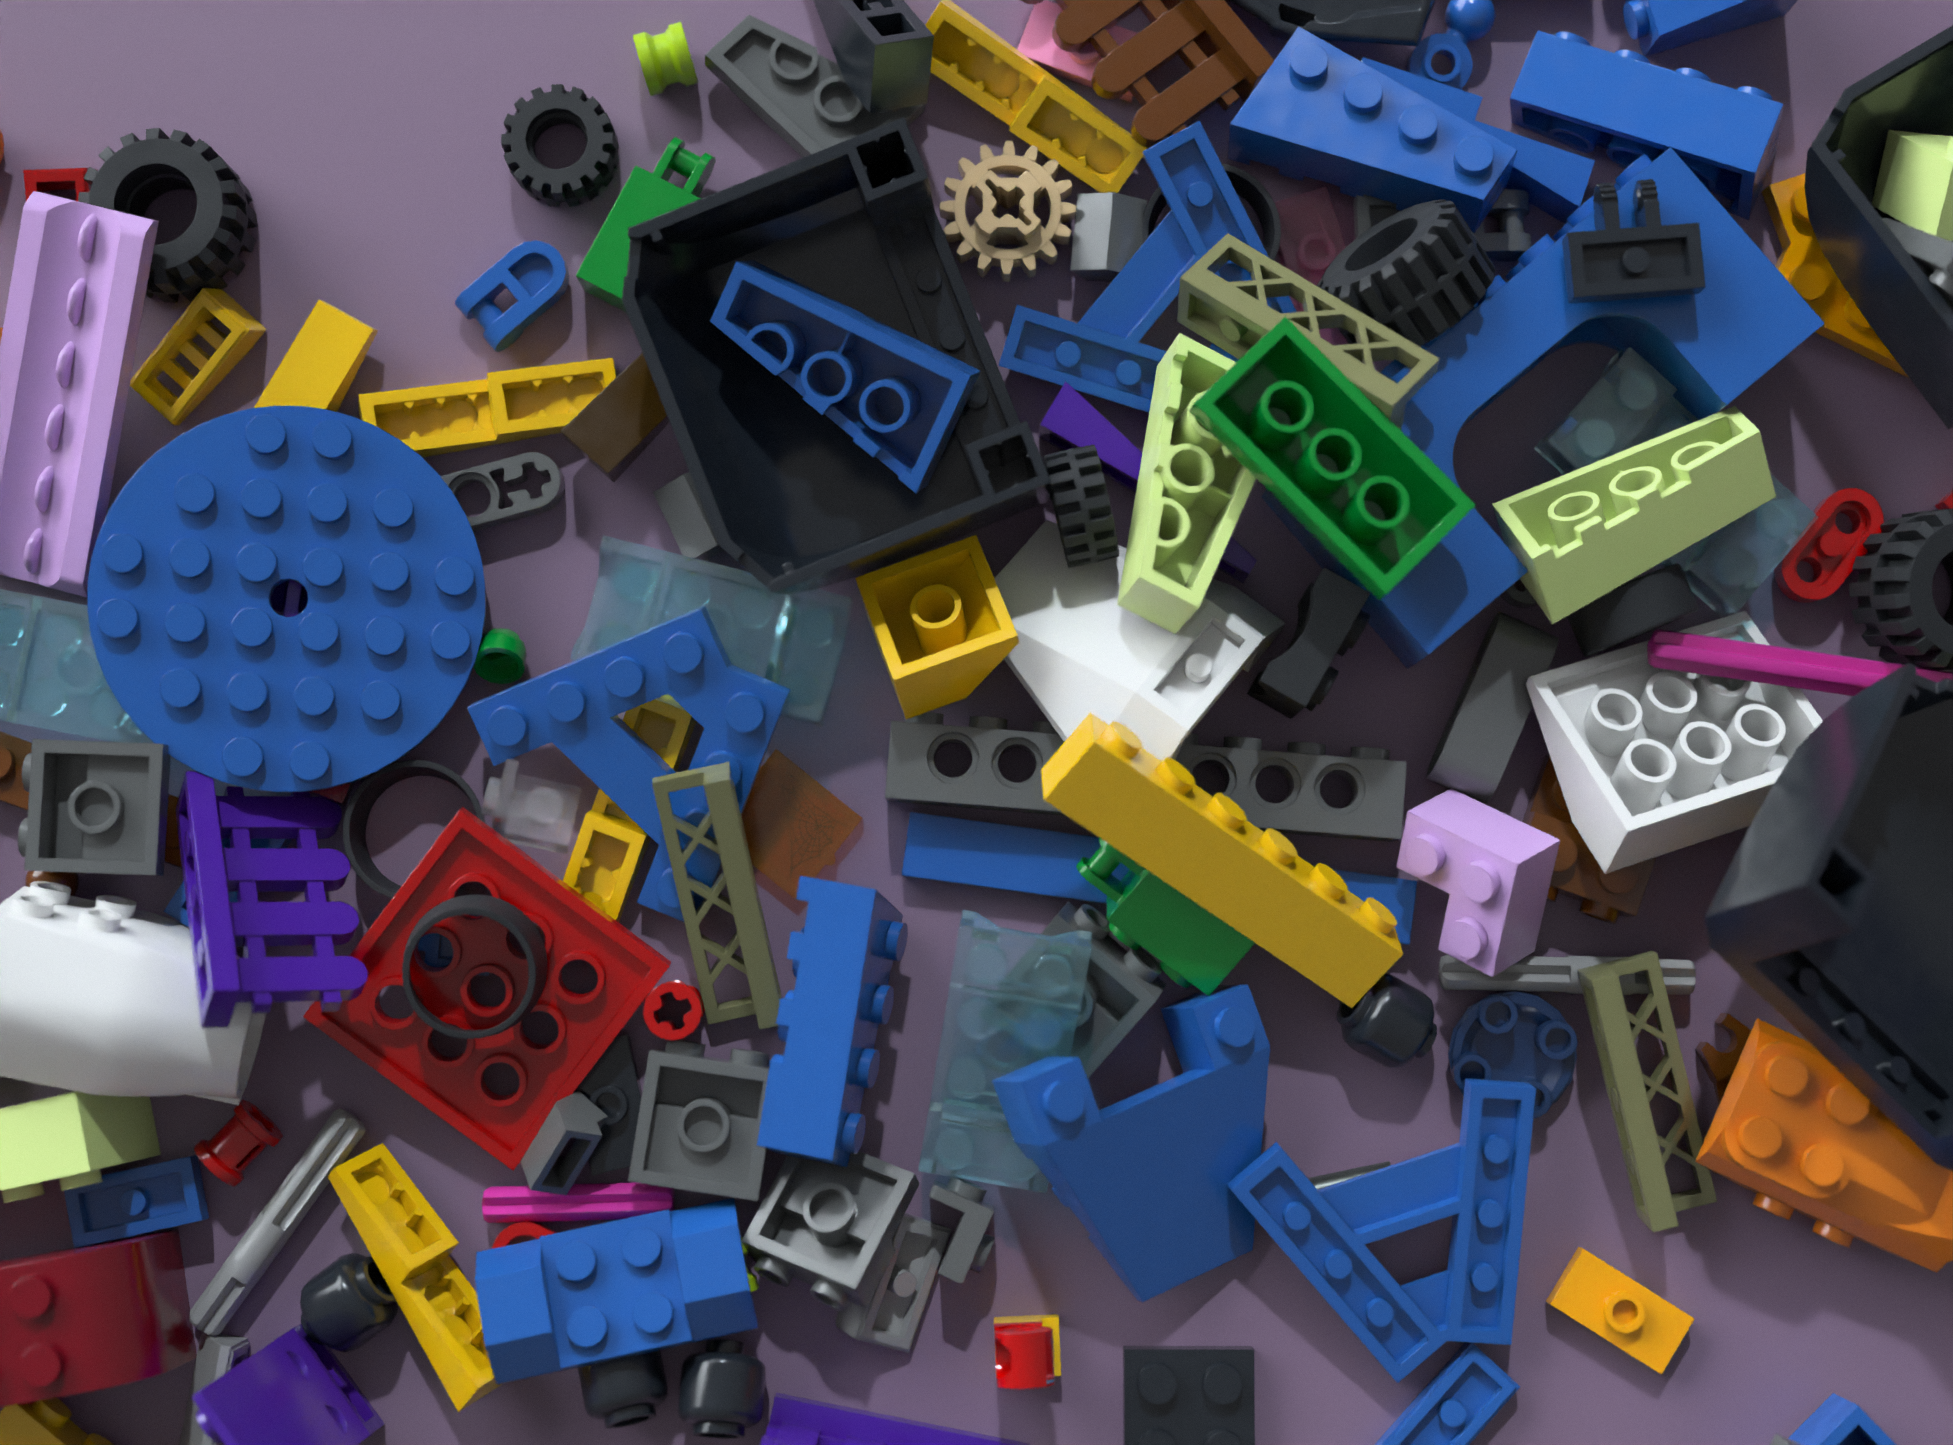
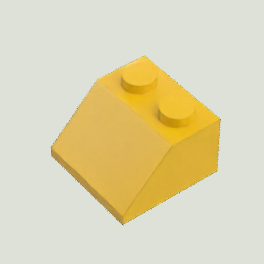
M977 535L855 578L870 626L906 719L967 698L1019 643L1017 632Z

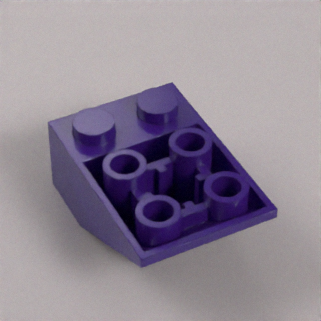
M302 1324L292 1328L191 1397L200 1409L197 1411L196 1416L201 1428L218 1445L223 1443L225 1445H358L385 1424L333 1351L326 1345H320L312 1341L305 1333Z

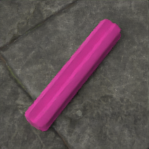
M637 1182L573 1184L567 1195L530 1190L529 1185L492 1186L484 1190L482 1197L483 1218L488 1223L614 1220L668 1209L670 1211L675 1210L674 1188Z

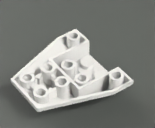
M1046 520L995 577L996 584L1019 639V643L1004 660L1064 742L1091 712L1107 724L1117 721L1128 727L1140 739L1143 749L1162 761L1165 757L1176 760L1187 736L1241 670L1244 669L1248 672L1283 630L1286 623L1235 586L1212 579L1199 608L1181 629L1174 634L1117 605L1127 548L1118 545L1119 557L1068 568L1058 526L1056 523Z

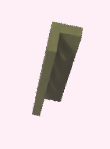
M1228 233L1180 277L1177 322L1237 359H1240L1286 316L1400 430L1402 429L1406 403L1438 371L1440 360L1438 357ZM1230 260L1250 272L1252 280L1227 282L1215 273ZM1290 296L1303 304L1304 312L1279 313L1267 306L1266 298ZM1344 328L1356 336L1357 344L1332 345L1320 337L1319 329ZM1397 360L1412 370L1397 384L1374 370L1373 361Z
M725 762L652 778L654 795L708 1025L756 1014L760 1030L778 1026L776 1022L782 994L730 763ZM704 785L709 811L698 827L674 814L669 792ZM711 824H713L716 839L706 833ZM678 830L691 837L683 850ZM699 843L720 855L723 871L712 888L690 876L687 872L686 862ZM725 885H727L729 898L720 894ZM692 891L704 897L697 910ZM713 903L734 915L737 931L726 947L721 946L701 932L700 922ZM739 945L741 946L743 958L734 953ZM706 951L718 957L711 969ZM727 963L747 975L752 996L718 1003L713 983Z
M1649 951L1578 969V975L1636 1213L1652 1232L1679 1226L1675 1212L1715 1203L1717 1198L1710 1170L1695 1162L1703 1140L1658 954L1654 951ZM1644 970L1649 994L1637 1014L1633 1015L1626 1011L1618 977ZM1653 1010L1658 1029L1646 1022ZM1642 1029L1659 1038L1664 1051V1056L1651 1077L1641 1072L1634 1044ZM1668 1072L1673 1091L1662 1085ZM1657 1091L1674 1100L1679 1113L1678 1119L1665 1139L1656 1134L1649 1106ZM1683 1134L1688 1152L1677 1146ZM1672 1153L1691 1164L1697 1188L1671 1194L1664 1165Z

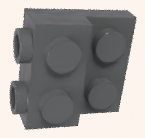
M32 739V752L26 755L22 767L23 787L26 792H29L28 818L23 819L18 832L19 852L22 857H25L24 870L164 876L171 758L168 754L169 745Z
M1068 901L982 1002L979 1008L1040 1060L1048 1056L1079 1057L1088 1079L1158 1000L1167 984L1158 978L1162 969L1149 953L1141 948L1139 950L1130 949L1127 951L1108 935L1111 932L1109 928L1110 922L1101 912L1087 904H1083L1077 909Z
M681 1039L667 1040L666 1050L655 1048L650 1050L628 1181L758 1201L767 1149L758 1146L757 1141L769 1072V1054L731 1048L729 1060L704 1056L706 1044Z
M860 1151L857 1154L850 1153L848 1167L787 1156L745 1233L742 1243L756 1262L754 1270L766 1280L782 1287H788L792 1278L803 1281L813 1286L810 1294L815 1299L839 1311H845L849 1302L867 1308L896 1251L891 1239L920 1183L915 1173Z

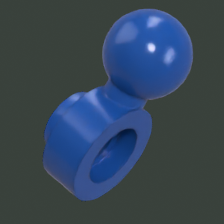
M1451 0L1445 11V23L1448 28L1446 33L1433 34L1424 38L1411 52L1407 61L1406 72L1461 90L1468 82L1472 72V57L1467 44L1469 41L1481 39L1491 30L1495 21V9L1492 1ZM1435 55L1446 56L1452 66L1450 74L1439 75L1435 73L1431 67L1432 57Z

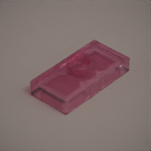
M1327 187L1274 202L1279 213L1281 225V239L1278 249L1281 264L1316 286L1331 262L1346 248ZM1293 299L1296 311L1304 312L1303 304Z

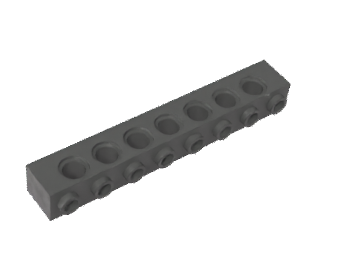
M926 712L909 719L905 718V722L891 721L885 799L887 802L1067 816L1046 802L1043 797L1041 769L1064 743L1049 721H1034L1032 732L1007 730V719L987 716H970L969 727L943 725L944 714ZM1190 733L1184 740L1175 760L1186 768L1190 774L1200 764H1212L1219 768L1225 779V787L1221 794L1233 800L1243 810L1247 821L1263 832L1271 828L1284 834L1394 842L1402 839L1407 762L1389 760V749L1351 747V757L1326 755L1325 744L1288 742L1287 752L1262 750L1261 739L1249 737H1224L1223 747L1198 745L1199 735ZM951 743L964 746L972 757V764L969 770L962 776L954 778L941 774L934 764L935 756L939 749ZM1014 748L1027 751L1035 761V772L1032 777L1020 783L1005 779L998 768V761L1002 754ZM1275 769L1286 778L1288 792L1282 802L1269 803L1263 800L1257 793L1255 782L1261 770ZM1326 774H1338L1348 781L1351 787V798L1344 808H1333L1322 799L1320 784Z

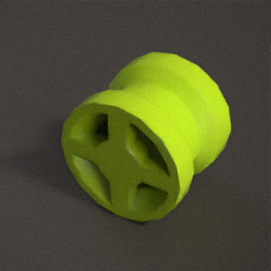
M681 22L670 24L665 33L655 36L647 32L633 35L650 96L663 93L667 85L680 82L685 86L699 83Z

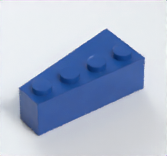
M1298 26L1231 121L1228 159L1247 165L1253 160L1279 168V174L1303 181L1306 176L1340 187V193L1356 197V195L1363 197L1365 194L1395 203L1396 210L1399 211L1434 200L1445 199L1446 201H1452L1471 231L1475 233L1508 185L1518 150Z
M1539 30L1536 33L1510 96L1511 122L1586 154L1593 152L1596 145L1607 149V156L1619 164L1618 167L1626 169L1643 154H1646L1653 162L1671 147L1710 192L1732 200L1728 212L1747 220L1751 216L1776 154L1784 105L1774 101L1773 97L1767 92L1755 87L1741 86L1733 89L1713 83L1707 75L1694 69L1678 68L1676 71L1651 64L1645 56L1634 51L1617 50L1613 53L1591 46L1586 39L1574 33L1557 32L1555 35Z
M754 260L735 263L710 320L711 323L772 374L780 376L804 397L803 400L821 415L825 414L853 437V441L870 456L878 458L899 476L898 479L915 493L928 486L981 372Z
M800 876L796 899L808 901L809 903L805 926L800 932L792 931L790 934L787 959L793 960L792 967L794 977H796L795 990H789L786 996L780 999L776 1024H778L779 1040L786 1042L784 1055L775 1054L770 1060L757 1145L778 1154L848 1167L850 1153L857 1154L864 1139L866 1118L865 1115L859 1114L865 1088L871 1089L877 1079L880 1053L874 1049L879 1024L886 1025L892 1012L894 989L892 986H888L893 961L899 962L904 955L908 927L906 923H902L903 914L876 889Z

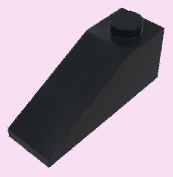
M813 0L843 79L869 113H894L903 107L927 104L934 35L904 0Z

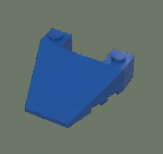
M1248 984L1218 985L1209 996L1200 991L1160 1008L1183 1074L1104 1109L1098 1110L1079 1057L1048 1056L992 1080L1015 1144L1027 1159L1034 1161L1052 1184L1053 1188L1051 1190L1064 1207L1070 1208L1090 1233L1088 1238L1137 1301H1147L1253 1250L1255 1218L1227 1185L1261 1155L1270 1044Z

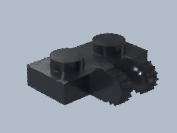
M1653 179L1636 181L1633 192V207L1635 209V223L1637 227L1620 229L1618 196L1613 182L1598 183L1594 187L1593 193L1596 230L1568 232L1562 239L1568 304L1699 294L1706 288L1699 223L1661 226L1657 186Z

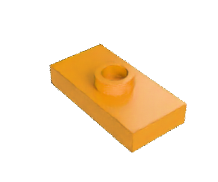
M1579 1246L1545 1301L1661 1375L1694 1321V1318Z

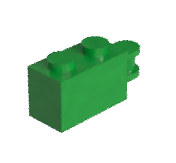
M674 137L666 147L653 173L635 165L576 273V277L585 292L626 312L622 302L624 277H627L630 244L628 237L629 227L701 199L699 196L715 165L716 158L714 156L704 153L700 157L685 149V141ZM674 172L688 178L683 189L669 182Z
M1099 837L1098 841L1101 844L1099 849L1090 859L1083 857L1077 863L1076 868L1089 883L1107 895V920L1110 922L1109 928L1112 933L1131 949L1139 950L1142 946L1160 959L1159 964L1162 970L1180 986L1189 988L1193 984L1209 996L1255 942ZM1120 863L1130 869L1121 881L1112 875Z

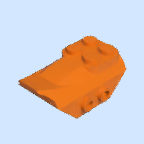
M1757 1018L1695 1162L1735 1184L1755 1192L1756 1196L1752 1205L1788 1221H1790L1793 1211L1816 1220L1811 1232L1844 1247L1850 1248L1853 1238L1936 1273L1947 1262L1953 1261V1171L1939 1166L1931 1160L1811 1043Z

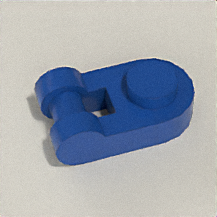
M538 240L523 242L514 247L465 288L456 298L455 306L467 319L475 318L485 330L483 338L495 352L503 351L522 335L525 328L563 296L570 280L568 267L559 251L549 243ZM507 288L517 302L503 313L494 303V300Z

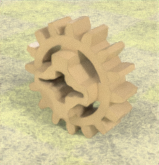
M1012 141L1005 142L1003 155L994 156L986 144L980 146V163L974 165L964 157L958 161V170L963 178L962 181L956 178H946L944 182V192L955 200H947L940 203V217L954 221L943 228V232L947 242L962 241L957 249V260L960 263L968 261L973 256L978 258V275L984 277L989 272L992 265L1000 267L1003 282H1010L1013 267L1018 266L1022 267L1024 273L1029 278L1034 277L1036 272L1035 260L1040 257L1045 262L1053 265L1057 261L1058 253L1052 243L1068 245L1071 240L1072 231L1061 222L1075 220L1076 205L1061 201L1071 195L1072 183L1070 180L1055 182L1054 179L1058 173L1059 163L1053 159L1043 166L1037 164L1038 147L1034 145L1026 151L1024 157L1015 155ZM1001 174H1014V175H1019L1020 177H1019V178H999L997 175H1001ZM972 194L975 197V203L983 211L975 218V224L970 227L965 209L968 199ZM1043 196L1046 197L1050 210L1049 221L1045 229L1041 226V220L1033 213V210L1040 204V199ZM1001 204L1006 209L1013 207L1015 204L1018 205V218L1015 219L1010 214L1003 215L1000 219L997 218V205ZM997 244H1016L1019 248L1000 249L995 246Z

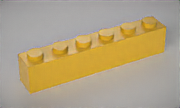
M1090 712L1041 769L1043 797L1046 802L1349 1007L1353 1008L1403 955L1395 929L1397 921L1382 903L1371 897L1363 901L1348 891L1346 883L1334 870L1322 863H1318L1315 867L1297 855V851L1292 843L1278 831L1268 828L1263 832L1247 821L1243 810L1229 797L1221 793H1216L1213 797L1195 785L1194 778L1186 768L1169 757H1165L1161 761L1143 749V744L1136 734L1122 723L1112 721L1110 724H1107Z

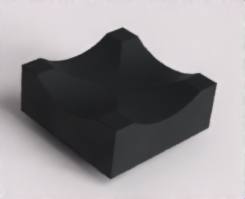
M1324 567L1315 583L1308 585L1298 603L1297 627L1288 649L1283 655L1270 661L1266 669L1257 675L1247 694L1290 719L1304 708L1312 711L1316 704L1320 705L1339 673L1338 670L1329 666L1337 653L1343 657L1348 648L1352 649L1371 617L1370 614L1361 610L1370 593Z

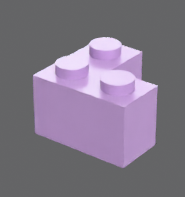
M1451 788L1407 812L1396 867L1450 894L1438 950L1494 977L1535 951L1560 840Z

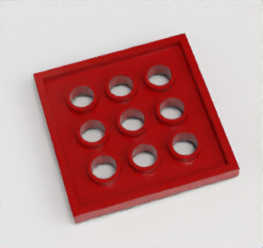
M462 807L349 956L360 960L368 972L362 993L355 999L342 1001L339 1011H321L320 1001H314L303 1015V1018L514 1171L555 1103L573 1094L670 967L671 961ZM472 881L482 883L490 890L492 897L512 904L543 930L548 963L547 979L542 995L531 1012L544 1011L555 1018L559 1033L558 1037L551 1043L537 1044L530 1041L523 1031V1020H521L518 1024L500 1033L484 1038L467 1039V1048L463 1054L456 1057H447L440 1054L432 1043L434 1029L427 1025L414 1010L410 1016L397 1019L387 1015L381 1008L379 999L384 987L389 985H400L403 987V958L412 930L419 920L433 907L457 897L458 890L462 884ZM468 914L449 917L428 929L423 936L437 933L445 936L450 941L453 947V959L450 964L444 967L429 966L421 959L418 951L419 941L417 942L410 959V974L413 987L423 1005L441 1021L456 1025L461 1029H490L507 1020L520 1006L526 994L529 981L527 957L525 954L516 951L512 946L509 937L510 930L488 917L471 916ZM572 960L589 962L597 972V986L587 993H575L569 990L563 983L561 975L562 968L566 963ZM490 972L499 976L506 987L504 1001L495 1006H486L476 1001L471 993V981L475 975ZM497 1062L511 1065L519 1075V1088L509 1095H498L492 1092L484 1080V1072L489 1065Z

